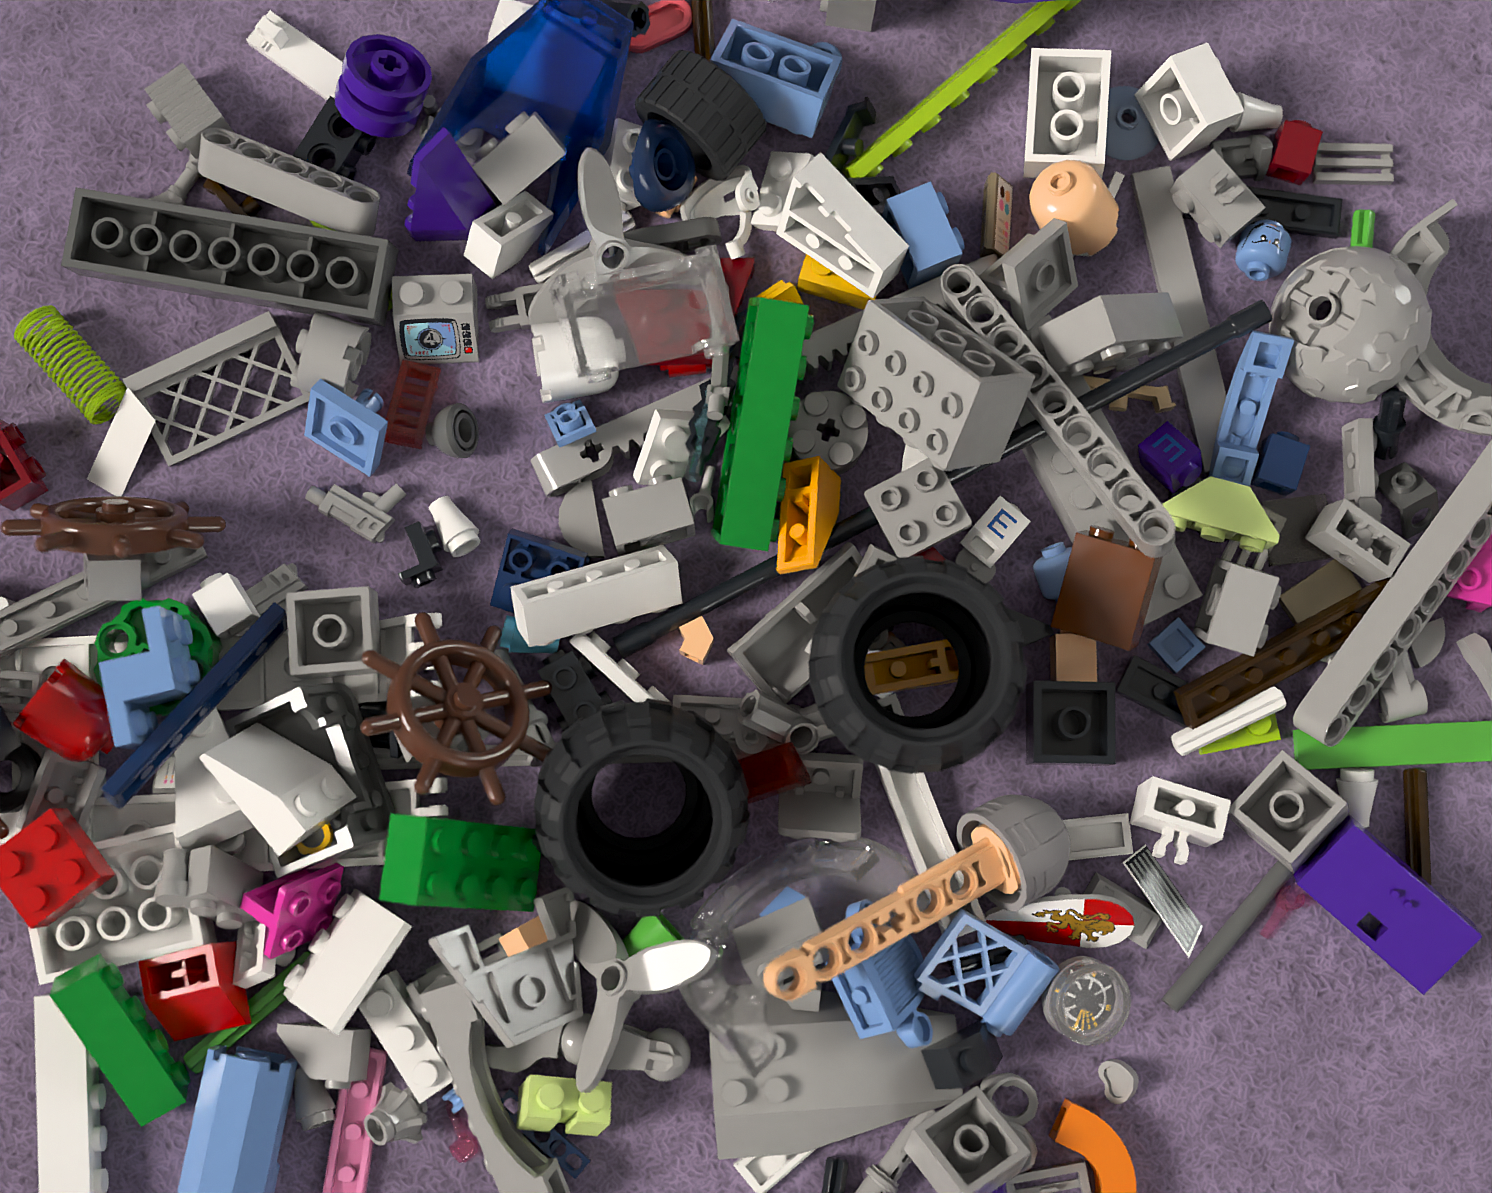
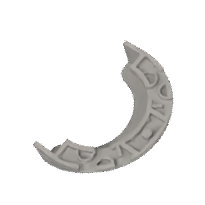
M1454 199L1412 227L1390 251V254L1408 263L1409 269L1421 283L1426 296L1431 278L1450 248L1449 238L1438 222L1458 205ZM1430 332L1426 350L1420 354L1407 375L1396 384L1397 388L1400 391H1404L1406 398L1418 409L1436 421L1459 431L1475 435L1492 436V384L1476 380L1457 369L1442 354Z

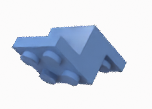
M161 606L142 609L149 652L99 663L114 745L118 748L136 750L159 726L155 713L150 712L149 707L184 699L201 681L198 665L195 660L190 658L188 644H192L193 636L189 622L186 619L183 620L182 615Z

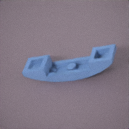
M1252 331L1238 361L1224 403L1214 443L1209 477L1212 476L1250 486L1259 453L1256 450L1277 379H1283L1294 343L1293 338Z

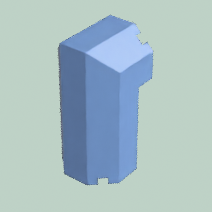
M215 1045L208 1048L177 1193L275 1192L280 1168L277 1159L298 1063L296 1059L290 1058L284 1061L285 1055L241 1046H237L236 1054H225L226 1045Z

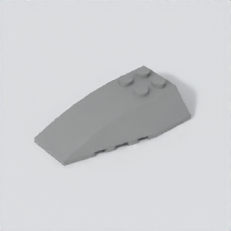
M755 987L707 990L718 1159L801 1154L950 1104L963 1095L962 1089L936 1090L921 1053L922 1049L957 1032L954 1014L916 1008L917 1012H923L929 1018L933 1037L929 1045L911 1049L899 1038L896 1030L860 1039L838 993L821 990L819 1010L814 1012L792 1009L786 1000L774 996L767 991L766 987L758 991Z

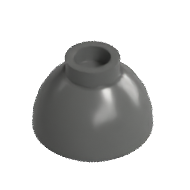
M455 403L443 408L435 416L433 422L427 424L425 431L426 439L430 445L437 446L441 452L454 458L470 457L474 453L479 439L477 420L473 412L463 403Z

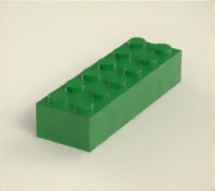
M762 297L749 298L736 387L729 420L730 425L727 432L711 530L712 537L719 544L768 551L770 542H776L779 518H774L776 502L783 501L786 490V478L781 477L783 461L789 462L793 448V438L787 436L790 421H796L800 406V398L794 396L797 380H803L807 364V357L801 355L804 339H810L814 322L813 315L808 314L809 305Z

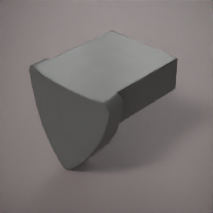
M1258 134L1244 138L1213 141L1210 145V150L1214 149L1240 179L1254 178V182L1263 181L1267 173L1273 145L1265 135Z

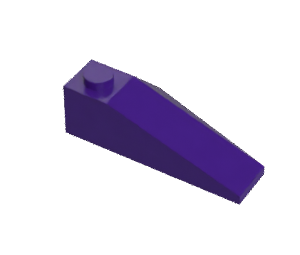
M444 127L414 156L410 183L416 188L415 194L408 198L407 204L413 210V214L405 218V227L410 237L415 241L468 240L472 222L496 208L486 188L451 134Z

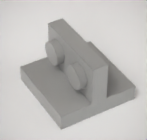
M1053 218L1035 235L1028 233L978 276L994 296L1010 301L1014 321L1020 329L1025 331L1031 329L1078 287L1067 222Z

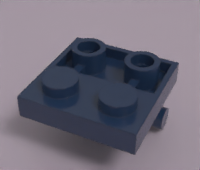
M512 528L507 535L490 606L514 613L511 586L587 566L590 564L591 557H588L587 552Z

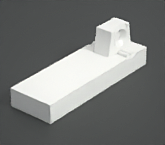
M269 11L266 16L264 15L255 26L254 31L246 39L248 44L324 99L328 100L330 96L335 98L334 93L342 73L343 62L272 11Z

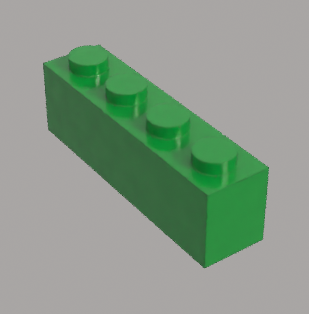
M101 953L55 977L50 997L142 1127L185 1103L191 1079L184 1064L181 1061L175 1062L169 1054V1046L163 1033L157 1028L153 1030L145 1019L146 1011L141 1001L136 996L130 997L123 987L124 980L117 966L114 963L108 964Z

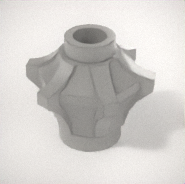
M389 1082L382 1087L381 1098L372 1110V1113L368 1114L364 1119V1126L368 1136L374 1143L381 1146L397 1140H405L414 1144L423 1139L421 1125L428 1122L425 1114L428 1110L427 1102L424 1100L419 1104L409 1087L400 1090L392 1082Z

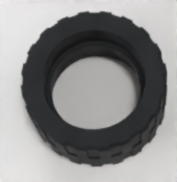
M688 50L676 51L634 102L637 115L643 124L648 119H658L674 126L682 134L692 151L695 161V172L715 181L726 180L766 131V121L761 110L744 88L716 64Z

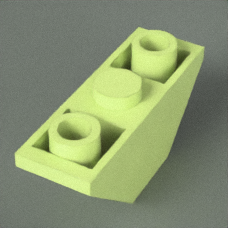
M1210 476L1162 503L1175 522V531L1183 532L1186 528L1200 531V537L1215 542H1224L1225 538L1240 542V548L1258 553L1278 544L1280 535L1249 486Z

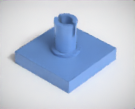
M319 379L310 390L304 436L371 477L380 465L388 425L387 420L376 414L384 406L382 398L378 393H375L368 400L373 390L366 388L354 400L324 380Z

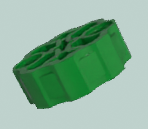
M143 598L141 600H134L123 605L120 613L111 622L103 624L94 642L98 650L97 663L93 669L97 683L103 687L100 662L150 651L142 609L161 606L182 615L183 620L186 619L189 622L193 636L192 644H188L190 658L195 660L197 664L202 665L204 669L203 678L219 662V654L223 648L220 637L215 634L212 627L199 615L198 610L170 598L165 600H146ZM126 632L129 639L128 646L124 651L117 653L114 647L115 639L118 635ZM183 699L150 706L149 710L154 712L156 716H168Z

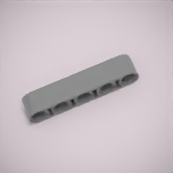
M207 128L201 132L198 172L202 176L336 231L370 237L375 233L380 194L371 187L223 128Z

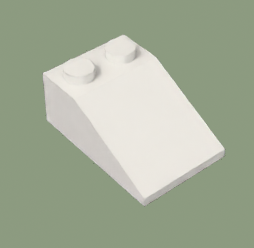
M260 723L250 726L199 757L278 856L330 823L341 813V808L348 806L356 798L354 792L331 764Z

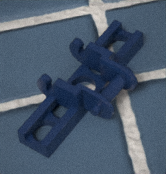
M512 1088L501 1098L503 1105L508 1098H513L518 1103V1094ZM504 1106L510 1118L517 1125V1112L513 1114ZM553 1127L550 1130V1138L544 1142L536 1139L535 1131L521 1130L525 1137L530 1138L542 1149L540 1151L541 1154L544 1155L546 1153L551 1158H557L559 1165L574 1179L578 1177L591 1161L585 1153L567 1138L568 1134H565V1130L561 1134ZM563 1143L566 1145V1151L559 1155L555 1150ZM576 1154L582 1160L581 1166L578 1169H575L566 1161L568 1155Z

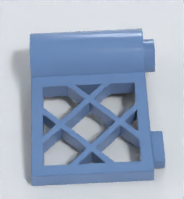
M961 908L913 975L919 981L916 985L919 991L937 1001L941 995L953 1000L983 1018L981 1023H986L988 1031L997 1037H1001L1002 1034L1013 1035L1060 969L1053 960L1031 945H1023ZM966 924L977 930L979 942L957 947L956 938ZM1002 946L1012 950L1003 963L990 966L987 950ZM981 952L983 968L962 973L959 958ZM953 959L955 975L942 979H937L930 975L938 963ZM985 978L986 988L977 1000L965 995L964 983Z

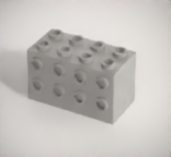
M922 296L868 300L837 386L850 396V400L854 404L866 408L875 415L876 420L881 425L893 429L902 436L905 444L920 450L931 459L930 462L936 468L952 471L958 468L979 467L983 464L1000 462L1035 376Z

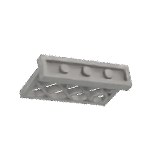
M270 311L122 379L126 388L132 391L156 420L151 433L168 467L308 403L310 397L309 392L302 390L301 396L289 402L273 397L280 376L288 378L292 376V374L282 371L285 362H287L292 373L297 362L284 338L275 315ZM275 339L282 352L277 368L256 362L260 347ZM252 350L250 359L240 356ZM237 359L248 363L241 385L220 379L225 362ZM254 366L275 373L267 395L246 388ZM216 367L213 376L204 373V372H206V371H208V370H210V369ZM197 375L212 380L204 402L183 395L188 380ZM218 383L238 389L231 412L210 405ZM180 384L177 393L167 390ZM161 392L174 396L175 399L168 419L154 415L146 399ZM245 392L266 399L261 414L252 419L237 414ZM182 399L202 406L195 429L174 422ZM271 401L281 404L280 406L268 411ZM208 409L229 416L224 432L216 436L201 431ZM235 418L245 421L232 428ZM157 420L160 421V422L166 423L163 432H162V430H161V428H160V426H159ZM172 426L193 433L188 449L176 455H173L167 442ZM199 435L209 438L196 445Z

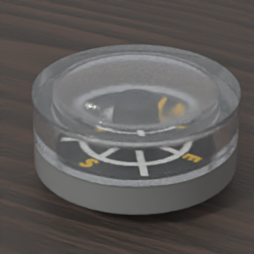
M1077 956L1058 965L1060 970L1042 993V1008L1049 1024L1059 1033L1081 1045H1099L1113 1038L1124 1026L1131 1007L1130 990L1124 977L1114 968L1092 957Z

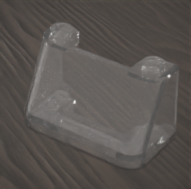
M716 244L696 248V255L681 258V255L674 256L668 262L596 276L595 272L586 273L582 281H580L578 271L557 275L549 287V291L578 377H586L588 383H596L612 378L611 372L701 353H704L705 359L729 354L728 347L739 341Z

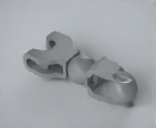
M583 1013V1016L513 1047L506 1048L505 1045H487L485 1049L488 1065L490 1068L518 1073L534 1066L543 1057L557 1059L563 1056L569 1063L578 1066L582 1044L592 1015ZM623 1023L613 1056L606 1069L643 1070L650 1078L660 1082L672 1081L679 1078L687 1070L691 1060V1050L686 1038L680 1032L671 1028H658L648 1032Z

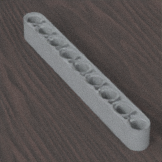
M954 264L948 267L940 278L944 302L947 308L961 324L996 349L1004 343H1013L1017 346L1013 351L1003 354L1030 373H1038L1041 376L1037 381L1033 382L1024 405L1144 555L1152 558H1160L1167 555L1175 543V522L1172 516L974 270L964 264ZM958 285L969 286V288L962 293H954L951 291L954 287ZM987 313L993 316L989 321L984 323H979L974 320L978 315ZM1056 402L1066 406L1063 411L1055 414L1045 410L1049 404ZM1077 433H1084L1091 437L1087 443L1082 445L1073 444L1069 441ZM1101 464H1109L1116 469L1109 476H1100L1094 472V469ZM1127 495H1133L1138 497L1141 503L1134 508H1125L1119 504V501ZM1160 527L1166 531L1167 535L1164 539L1153 541L1148 539L1144 533L1149 528Z
M1492 440L1301 701L1293 717V724L1296 728L1328 747L1338 744L1492 534Z

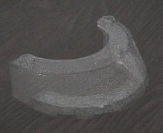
M863 837L846 842L832 840L819 842L817 838L801 839L786 844L785 852L767 861L761 855L744 865L719 885L698 909L690 922L693 930L688 940H698L712 946L716 950L717 957L715 963L706 974L679 989L685 1002L697 1018L750 1076L755 1078L770 1064L777 1054L778 1045L770 1032L767 1022V1004L770 992L767 991L766 987L758 991L756 990L742 965L732 930L761 918L759 914L788 886L809 898L825 931L845 920L846 910L850 904L865 899L875 903L897 891L899 885L914 878L916 874L904 855ZM924 890L917 898V907L920 912L930 904V900ZM889 912L890 920L883 925L892 926L891 919L895 916L894 912Z

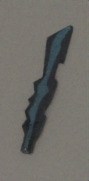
M748 308L736 315L735 325L729 338L727 387H730L728 406H724L723 417L728 410L736 387V383L731 379L735 360L740 359ZM711 379L699 385L702 400L692 408L694 416L688 423L691 435L685 442L689 454L685 478L692 482L700 481L704 465L711 459L722 432L721 427H718L721 420H712L707 417L708 404H706L708 384L711 385Z

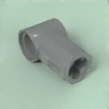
M1407 651L1374 695L1375 700L1379 699L1382 713L1378 714L1384 723L1427 713V696L1422 684L1414 679Z

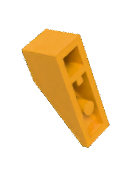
M820 456L783 463L782 478H786V490L780 507L777 572L780 575L817 568L839 515L841 478L834 470H831L830 466Z
M947 639L869 653L866 655L864 667L865 679L872 695L957 682L959 673L955 651Z

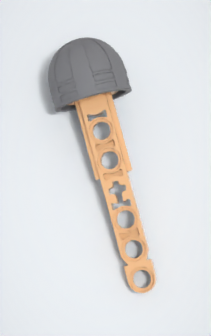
M1003 795L975 808L959 819L957 842L960 852L899 885L897 891L805 941L799 950L793 948L772 960L764 971V986L768 992L783 1000L791 1001L817 988L815 981L831 980L912 932H920L982 895H985L995 905L1004 910L1018 911L1050 892L1060 882L1067 870L1070 838L1063 820L1045 802L1022 795ZM960 870L963 874L964 882L961 889L953 893L950 888V880L953 874ZM928 889L931 894L930 905L926 910L920 912L917 907V898L923 890ZM891 911L895 913V916L891 919L892 926L882 925L890 920L889 912ZM860 927L864 934L863 942L859 948L851 950L848 942L849 936L855 928ZM826 947L829 951V961L823 969L816 970L813 963L814 955L820 948ZM791 967L794 972L793 982L789 988L780 990L777 982L778 976L783 969Z

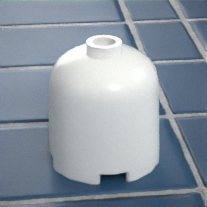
M584 319L531 325L534 338H532L537 376H541L542 389L540 394L543 403L599 394L608 391L615 385L619 375V365L626 364L623 340L615 341L613 332L606 323L598 319Z

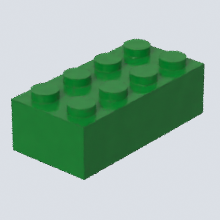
M391 813L379 900L417 906L534 912L535 904L533 900L537 894L541 853L532 844V836L537 834L536 829Z

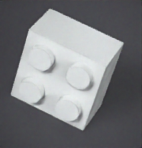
M1208 42L1170 56L1134 94L1170 161L1208 146L1245 111Z

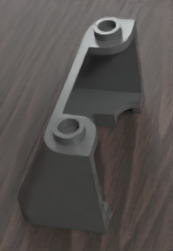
M337 682L298 687L225 721L230 738L250 726L260 723L331 764L356 795V798L348 806L341 808V813L330 822L333 829V840L331 845L324 850L304 855L299 852L295 845L278 856L274 849L269 846V859L274 867L277 878L291 875L388 838L391 813L395 814L370 738L361 732L360 726L364 720L357 700L350 688L343 683ZM319 829L304 839L302 843L310 848L319 846L324 839L323 829Z

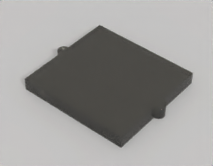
M1326 493L1259 502L1280 535L1278 544L1267 549L1269 567L1333 559V557L1305 539L1324 506L1328 505Z

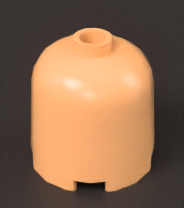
M1080 160L1060 161L1044 169L1033 182L1029 195L1030 206L1040 230L1053 218L1067 222L1072 255L1086 252L1089 256L1094 255L1105 248L1116 235L1119 206L1092 166Z

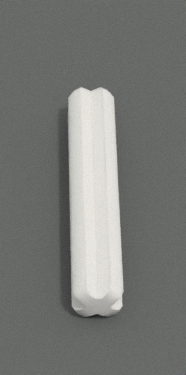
M626 210L625 214H622L623 232L636 228L633 217ZM584 231L530 263L529 269L534 279L539 284L545 283L566 261L589 248L592 239L589 231Z
M1271 687L1195 729L1187 727L1174 733L1171 736L1173 746L1181 756H1185L1284 709L1286 700L1281 690Z

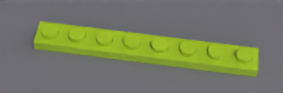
M1082 0L1037 2L865 148L860 157H855L845 165L842 173L847 178L875 177L883 170L884 167L881 162L892 154L895 158L906 151L913 144L909 138L919 130L925 133L941 120L939 113L948 105L953 109L961 104L970 95L967 90L976 81L982 84L989 80L999 71L996 64L1005 57L1010 60L1017 56L1027 47L1024 41L1030 35L1035 33L1036 36H1039L1048 30L1056 22L1053 16L1061 9L1067 12Z

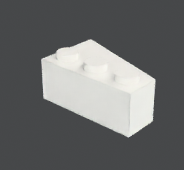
M217 707L211 711L175 751L176 839L181 847L190 853L193 849L208 845L214 846L255 827L199 758L206 751L230 738Z

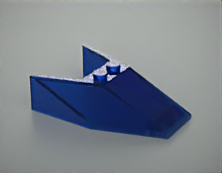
M539 0L470 58L411 158L407 174L409 176L412 175L414 156L443 127L451 134L455 142L459 141L473 129H482L501 141L509 134L505 127L523 111L528 116L536 111L566 147V154L547 169L550 174V185L545 207L553 212L554 215L539 238L537 253L544 256L553 245L579 200L577 174L578 163L582 153L586 148L591 147L604 156L610 146L634 22L600 0Z

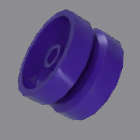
M380 34L362 36L351 42L346 51L342 73L334 93L335 106L348 123L369 135L385 138L403 136L415 128L424 105L423 101L432 81L431 67L422 53L411 44L398 38Z

